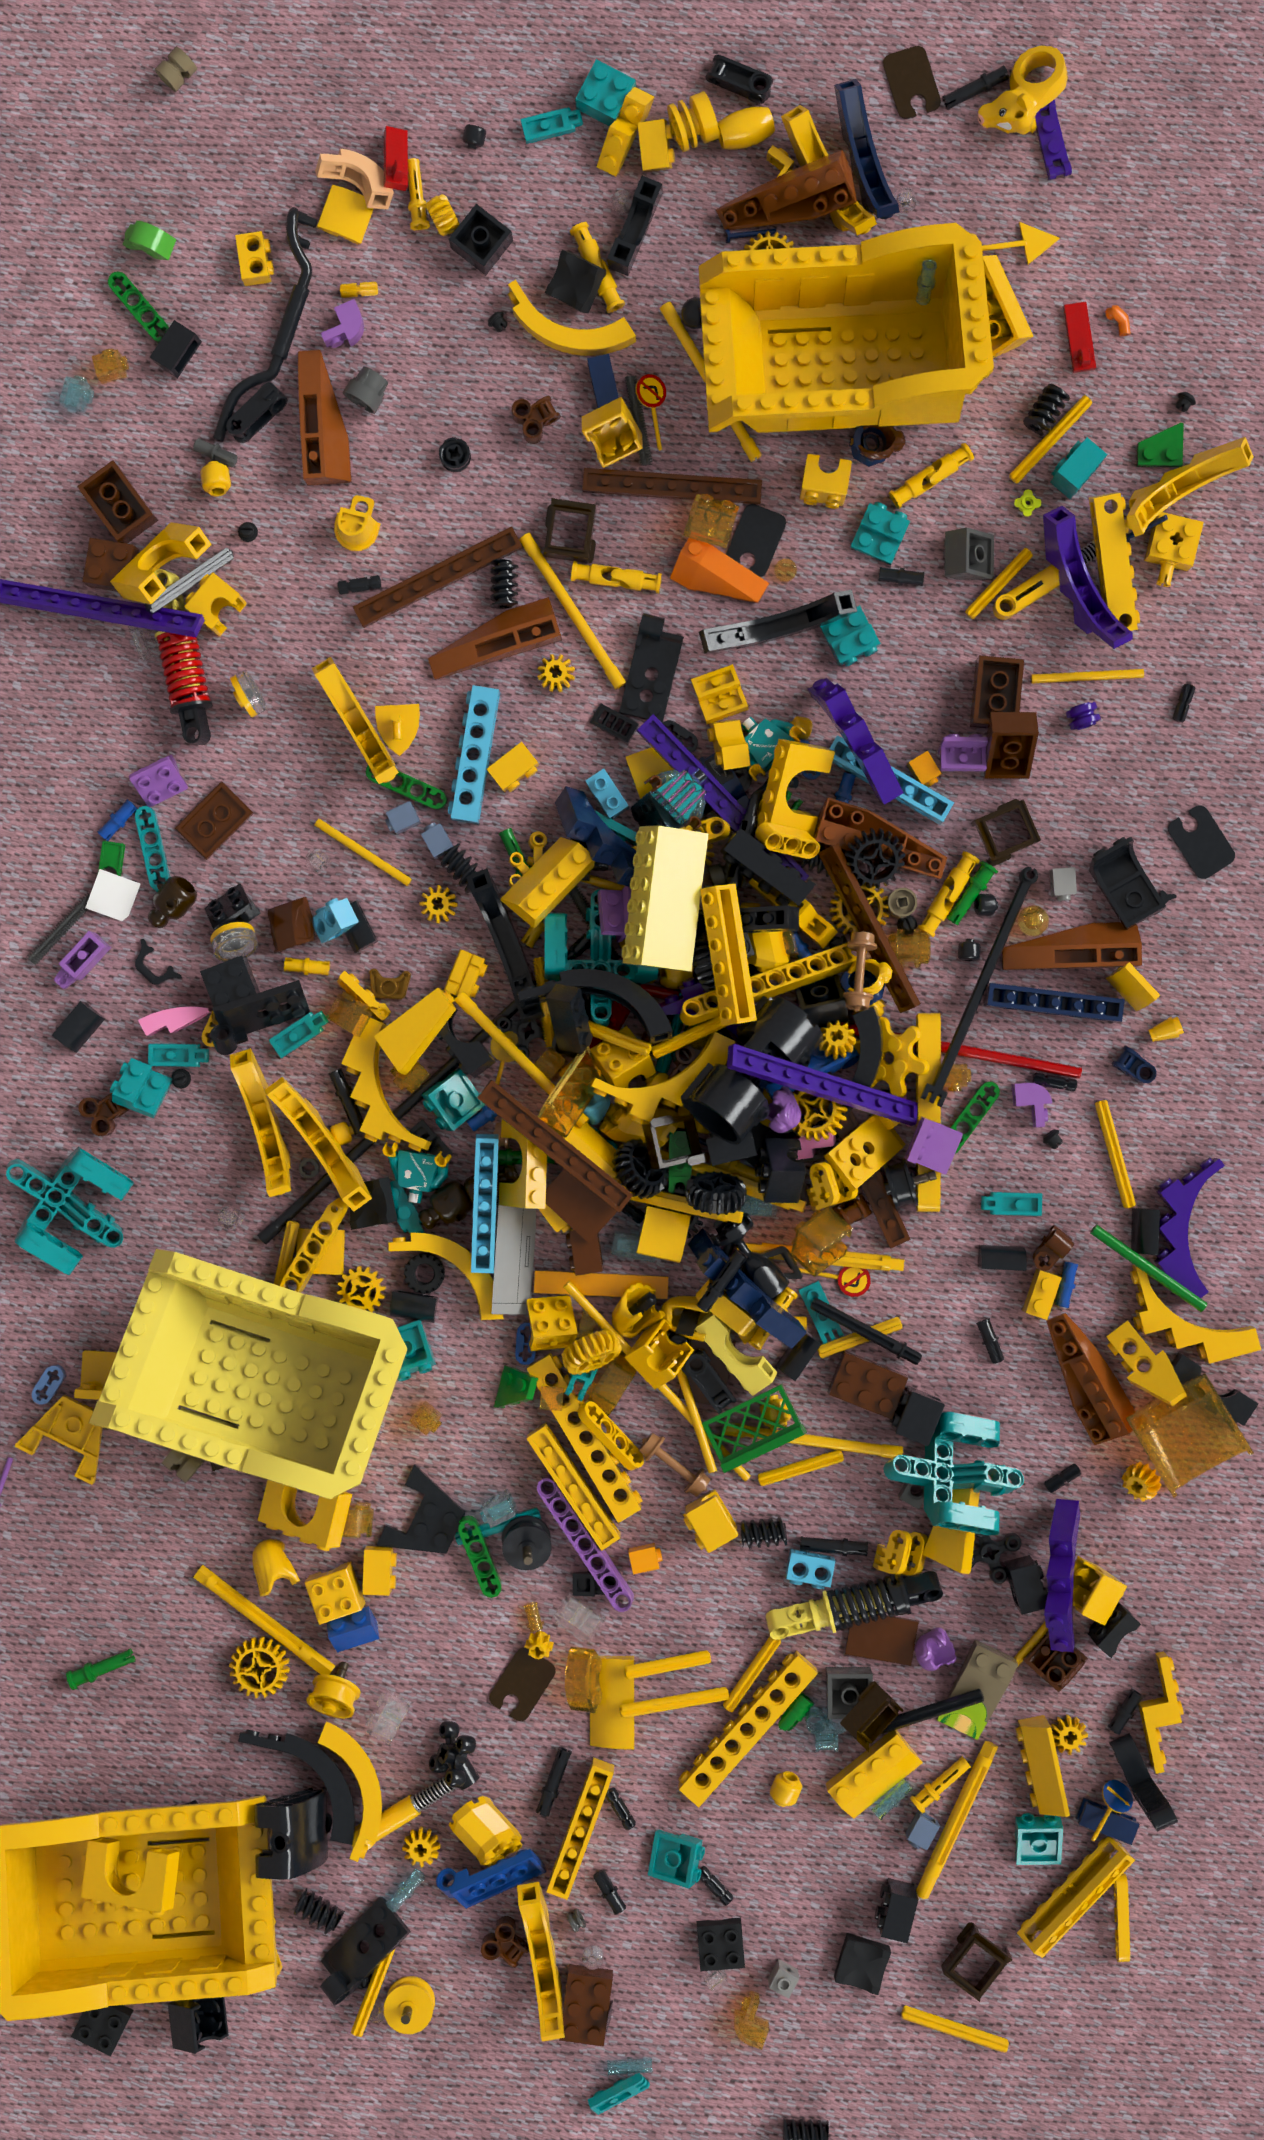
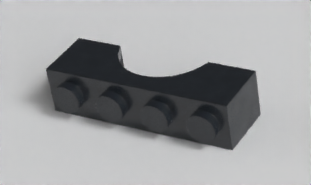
M643 175L641 176L633 195L626 222L619 236L615 238L608 255L607 264L609 269L629 276L662 197V183Z
M456 1008L455 1012L437 1034V1037L440 1040L444 1039L448 1044L446 1050L453 1058L457 1056L461 1062L458 1066L466 1076L470 1074L476 1078L496 1063V1061L481 1042L467 1043L456 1038L453 1032V1019L458 1011Z
M1179 1352L1171 1363L1182 1386L1188 1390L1186 1395L1197 1402L1201 1398L1207 1402L1206 1408L1216 1414L1218 1411H1221L1225 1414L1223 1419L1234 1426L1237 1423L1245 1426L1259 1403L1236 1389L1223 1395L1210 1394L1204 1388L1201 1381L1202 1367Z

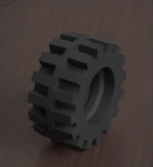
M421 1253L412 1257L405 1266V1282L416 1293L426 1294L437 1290L445 1277V1268L442 1261L430 1253ZM427 1264L432 1267L434 1276L430 1282L423 1283L416 1278L415 1272L419 1265Z

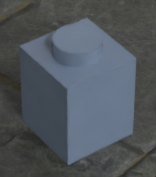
M411 801L386 812L388 818L385 819V822L390 832L394 830L397 835L421 824Z
M434 822L424 828L425 832L421 833L435 859L443 856L453 847L441 823L436 825Z
M918 1810L905 1832L908 1843L917 1849L922 1847L928 1850L940 1825L938 1820L925 1813L922 1814Z

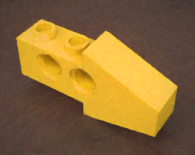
M1128 1320L1106 1336L1110 1342L1107 1346L1115 1356L1119 1353L1123 1358L1121 1364L1128 1373L1133 1371L1127 1377L1131 1384L1171 1406H1174L1187 1396L1166 1353L1162 1350L1155 1355ZM1127 1346H1136V1351L1133 1354L1125 1353ZM1142 1363L1150 1364V1368L1146 1372H1140L1139 1366Z

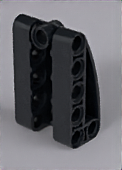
M326 1787L319 1790L307 1788L255 1804V1827L272 1829V1836L269 1842L271 1849H264L262 1853L255 1855L256 1878L293 1879L318 1868L327 1861L328 1833L332 1828V1817L327 1813Z

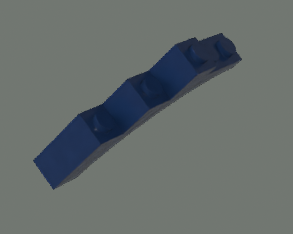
M856 79L836 84L834 89L842 137L849 148L852 171L858 179L862 205L867 212L874 213L877 218H891L893 214L900 212L899 205L888 186L877 156L867 118L861 84Z
M565 786L555 801V805L566 837L585 842L591 859L610 865L617 884L630 887V881L634 874L633 857L636 854V850L618 837L603 822L589 803L585 792Z
M703 1228L698 1234L693 1236L688 1244L698 1260L696 1263L702 1273L714 1281L730 1258L720 1247L715 1246L710 1238V1234ZM740 1269L726 1286L724 1291L730 1300L748 1311L758 1326L791 1349L807 1333L799 1320L774 1302Z

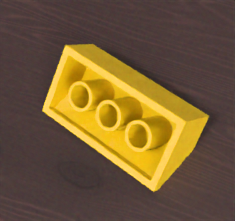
M997 255L983 256L992 352L993 358L1021 346L1034 336Z
M560 837L506 892L501 901L535 929L594 867L595 861L591 859L589 851L580 843Z
M565 1113L552 1129L621 1184V1181L615 1178L617 1173L612 1170L615 1166L612 1160L614 1159L613 1154L616 1152V1149L588 1123L579 1128Z
M1044 1715L1018 1720L1019 1727L1015 1728L1018 1741L1023 1743L1024 1749L1020 1750L1022 1762L1027 1763L1028 1767L1025 1777L1027 1785H1032L1033 1793L1029 1794L1032 1807H1036L1039 1814L1070 1816L1050 1724Z
M894 1730L884 1735L869 1748V1752L866 1750L825 1784L828 1793L836 1803L854 1819L923 1762L900 1733Z

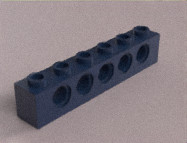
M988 983L984 998V1006L1110 1022H1122L1125 999Z

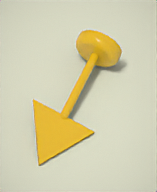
M1019 222L1022 240L982 245V251L1024 246L1027 264L1029 265L1060 238Z

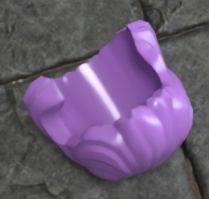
M783 1086L780 1090L773 1093V1101L769 1104L770 1110L767 1119L771 1121L769 1122V1127L778 1133H784L796 1127L801 1119V1111L793 1092L788 1087Z
M940 1627L934 1628L919 1637L915 1644L916 1659L919 1665L927 1671H934L941 1665L955 1663L957 1659L953 1643L950 1641L946 1631Z

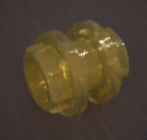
M897 929V933L889 935L888 941L902 968L905 967V962H914L915 968H921L922 964L929 963L931 943L930 935L927 932H921V929H914V935H905L904 929Z

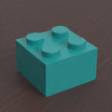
M596 59L575 98L576 109L610 126L619 117L625 96L636 87V79Z
M1088 437L1083 442L1078 440L1067 454V459L1063 458L1051 473L1054 477L1050 483L1068 499H1071L1097 470L1108 454Z

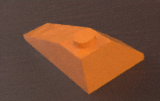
M693 534L690 535L681 550L670 576L671 580L689 590L728 596L733 599L753 603L760 601L769 585L767 581Z

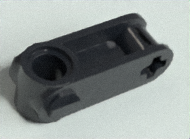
M722 55L714 56V64L710 72L705 76L708 82L745 97L759 105L768 100L773 84L771 75ZM758 85H762L765 87V89L756 90L755 87Z
M272 382L265 383L229 418L226 424L228 432L240 443L249 441L277 413L285 408L288 401L287 397Z
M698 1349L693 1351L681 1369L687 1377L691 1376L716 1412L720 1414L723 1408L732 1402H737V1400L710 1364L711 1359L704 1350ZM694 1358L702 1361V1365L698 1369H694L689 1365L690 1361Z

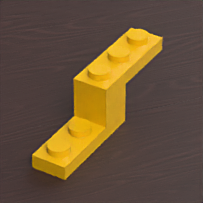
M1164 1651L1155 1653L1164 1697L1141 1701L1138 1704L1151 1768L1155 1774L1165 1772L1163 1764H1166L1164 1751L1160 1750L1158 1743L1162 1742L1158 1727L1182 1723L1181 1715L1184 1714L1181 1701H1177L1176 1693L1179 1692L1178 1683L1172 1677L1171 1671H1174L1173 1660Z

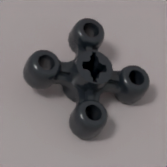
M504 1014L498 1015L494 1020V1024L503 1033L512 1031L517 1034L518 1042L516 1046L520 1050H524L523 1054L527 1058L530 1056L528 1045L534 1038H541L544 1042L547 1040L544 1039L545 1034L543 1032L545 1031L543 1029L545 1028L538 1026L535 1020L524 1024L521 1019L514 1021ZM505 1020L506 1025L504 1027H500V1022ZM529 1025L531 1031H527L525 1034L522 1028H526Z
M975 1533V1536L979 1539V1547L973 1551L971 1568L977 1562H986L990 1567L989 1576L991 1580L997 1584L1004 1583L1007 1580L1008 1574L1006 1569L1000 1564L999 1559L1003 1552H1016L1021 1548L1022 1542L1020 1537L1015 1533H1008L1001 1541H994L989 1535ZM1011 1540H1016L1013 1545H1009ZM988 1547H991L992 1549L991 1556H988L987 1554ZM997 1572H1002L999 1577H995Z
M444 1721L440 1724L439 1735L445 1739L446 1743H442L438 1748L437 1754L430 1757L429 1769L435 1773L446 1772V1785L459 1788L465 1784L466 1780L465 1772L459 1769V1765L465 1763L467 1754L475 1751L476 1740L469 1735L458 1737L459 1725L453 1721Z

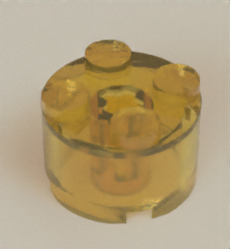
M358 1502L356 1506H349L342 1537L360 1538L361 1533H366V1538L372 1536L374 1509L371 1508V1503Z

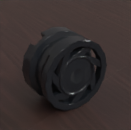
M456 437L448 438L439 448V458L443 467L448 471L461 472L470 464L471 453L464 440L457 439Z

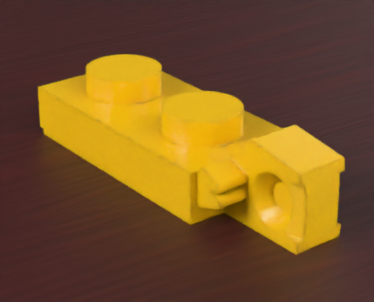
M344 971L339 975L337 983L379 1022H383L390 1015L391 1011L386 1004L377 1002L375 995L368 989L364 990L359 985V980L353 974H348Z

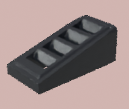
M600 703L590 721L594 726L627 745L639 727V723ZM603 711H606L607 715L603 722H598ZM611 715H613L615 718L610 727H607L606 724ZM618 720L623 721L617 731L613 730ZM626 724H628L630 727L624 736L621 733Z

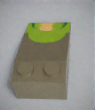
M975 1639L947 1699L981 1689L984 1701L938 1716L937 1721L978 1740L1018 1666L1016 1659Z

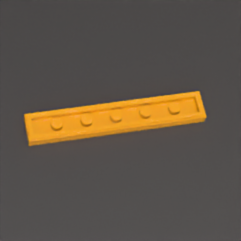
M535 1270L534 1293L570 1295L563 1288L570 1281L582 1295L622 1297L631 1285L642 1283L643 1286L648 1285L656 1290V1299H668L669 1276L590 1273L576 1276L575 1272Z

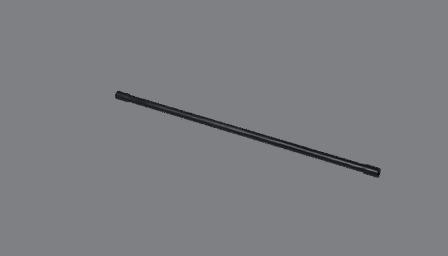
M585 933L567 950V960H574L590 947V939H586ZM515 999L498 1015L504 1014L511 1018L516 1014L518 1008ZM505 1020L500 1022V1027L506 1023ZM482 1029L468 1043L479 1041L483 1044L491 1036ZM457 1056L455 1058L451 1057L393 1111L398 1120H401L423 1099V1093L437 1082H442L458 1067L461 1062ZM363 1138L346 1156L354 1163L376 1142ZM328 1173L324 1174L275 1221H272L257 1235L264 1244L267 1245L281 1232L282 1228L286 1226L287 1221H291L332 1183Z

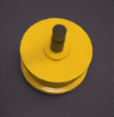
M341 1662L336 1676L320 1674L314 1677L312 1682L314 1686L313 1692L309 1693L306 1699L307 1704L311 1708L334 1718L345 1719L353 1716L355 1711L353 1704L360 1697L361 1692L355 1684L344 1679L349 1664Z
M415 1976L402 1977L391 1985L384 2003V2016L392 2029L402 2034H415L422 2031L429 2024L435 2006V1995L431 1986L425 1980Z

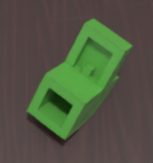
M136 220V223L130 224L126 230L122 245L132 250H142L155 259L169 260L177 239L156 226Z

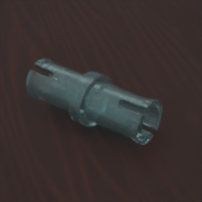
M928 259L922 263L921 275L917 280L918 292L916 302L921 305H927L930 302L931 291L935 287L936 280L934 276L937 263L933 260Z
M903 1778L891 1792L887 1791L885 1797L871 1810L882 1820L894 1807L897 1808L900 1805L899 1802L913 1790V1787Z
M415 1868L410 1876L398 1885L397 1891L386 1901L387 1907L391 1911L397 1912L401 1905L414 1895V1890L425 1880L423 1872Z
M627 2057V2060H607L608 2076L619 2074L633 2076L634 2073H653L652 2057L643 2059Z

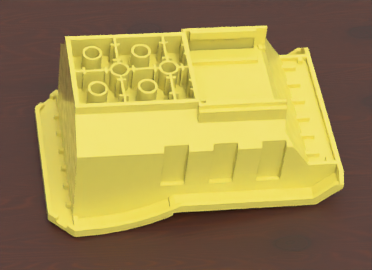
M156 1249L148 1269L149 1272L89 1423L330 1500L360 1485L407 1353V1347L394 1320L346 1304L305 1295L177 1252ZM179 1406H183V1407H186V1408H189V1409H192V1410H195V1411H198V1412H201V1413H204V1414H207V1415H210V1416H213V1417H216V1418H219V1419H222V1420H225V1421H228V1422L237 1424V1425H239V1426H236V1425H233V1424H230V1423H227V1422H224V1421H221V1420H218V1419H215V1418H212V1417H209V1416H206V1415H203V1414H200V1413H197V1412H194V1411H191V1410H188V1409H185V1408H182V1407L180 1408V1410H179L178 1408H179Z

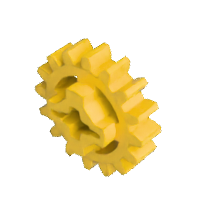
M362 1266L357 1267V1272L353 1268L349 1269L350 1275L345 1273L342 1275L345 1281L338 1282L342 1290L337 1291V1294L343 1295L339 1302H346L349 1306L363 1310L368 1309L370 1312L375 1311L373 1305L379 1307L381 1305L379 1299L385 1298L381 1291L385 1290L386 1286L380 1285L384 1278L378 1279L376 1277L378 1271L370 1273L369 1266L365 1271H363ZM360 1275L370 1278L371 1281L362 1280ZM351 1280L353 1286L351 1291L347 1293L348 1283ZM358 1285L360 1287L370 1286L366 1289L364 1295L362 1293L353 1295L359 1289ZM376 1287V1295L372 1301L370 1294L372 1289ZM352 1300H360L364 1305L356 1304Z

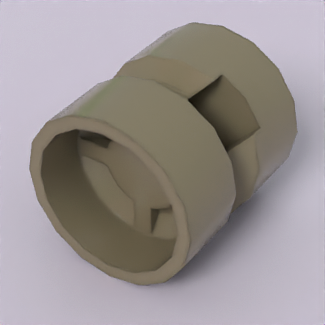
M177 46L168 54V61L163 60L155 68V72L160 79L174 92H177L185 83L184 78L189 79L197 70L194 62Z
M907 888L894 890L888 895V899L885 902V905L887 904L889 908L886 910L892 917L897 919L911 915L917 907L915 893Z
M171 1450L161 1464L170 1471H177L176 1476L184 1483H187L205 1460Z

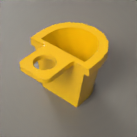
M355 495L350 509L340 507L335 520L334 533L337 541L344 548L350 551H362L368 549L375 542L381 523L376 522L371 517L374 507L373 499ZM364 501L368 504V511L366 513L356 511L355 506L358 502Z

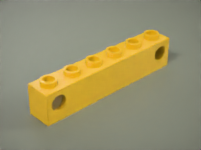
M1118 492L1088 497L1101 597L1118 621L1122 614H1126L1127 624L1124 626L1130 631L1138 630L1137 624L1140 623L1139 611L1135 610L1134 602L1137 601V592L1135 587L1132 586L1134 568L1129 562V556H1131L1132 551L1131 545L1126 539V533H1128L1129 528L1123 515V510L1126 509L1125 499ZM1112 499L1113 513H1107L1104 505L1106 501Z
M736 884L700 889L721 1026L756 1021L757 1017Z
M547 1422L527 1435V1441L600 1550H604L619 1540L620 1531Z
M1109 1836L1103 1838L1098 1843L1097 1849L1083 1859L1079 1868L1072 1871L1067 1876V1880L1053 1890L1052 1896L1037 1907L1036 1913L1022 1923L1021 1929L1017 1934L1034 1954L1043 1958L1127 1870L1135 1859L1116 1839ZM1117 1850L1118 1852L1111 1858L1112 1852ZM1038 1931H1042V1932L1037 1936V1938L1034 1940L1035 1934H1036Z

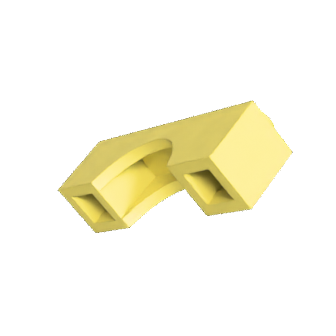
M712 1312L699 1320L695 1330L706 1334L704 1341L710 1346L713 1354L723 1361L727 1370L735 1375L746 1391L754 1396L773 1382L778 1372L764 1356L750 1357L739 1352L731 1341V1328Z

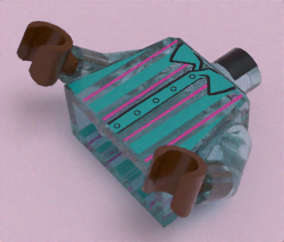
M696 769L691 775L686 770L680 773L676 770L660 772L644 782L645 784L650 783L652 785L651 795L680 825L686 822L684 824L685 828L690 825L693 831L696 832L701 826V818L705 806V799L703 797L706 794V791L700 786L707 779L702 770Z

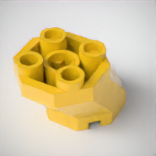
M741 903L740 908L760 907V904ZM784 931L748 933L754 955L747 958L748 964L757 966V970L760 972H766L789 963V952Z
M611 1103L599 1130L612 1140L627 1142L632 1139H641L643 1143H646L642 1124L631 1120L632 1115L627 1113L630 1104L624 1107L617 1103ZM658 1105L653 1118L666 1115L678 1117L680 1115L668 1106ZM679 1122L655 1128L659 1148L669 1140L666 1137L669 1132L674 1134Z
M480 1796L477 1798L479 1800L478 1803L474 1804L471 1800L456 1811L452 1816L454 1822H450L449 1827L477 1857L481 1865L491 1866L495 1865L497 1861L505 1859L509 1854L517 1852L523 1845L521 1843L522 1836L497 1809L490 1798Z

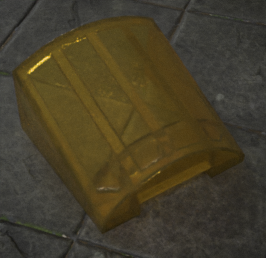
M1206 1373L1182 1383L1187 1396L1174 1406L1155 1398L1126 1417V1420L1173 1498L1177 1496L1175 1490L1211 1468L1245 1451L1249 1455L1254 1454Z

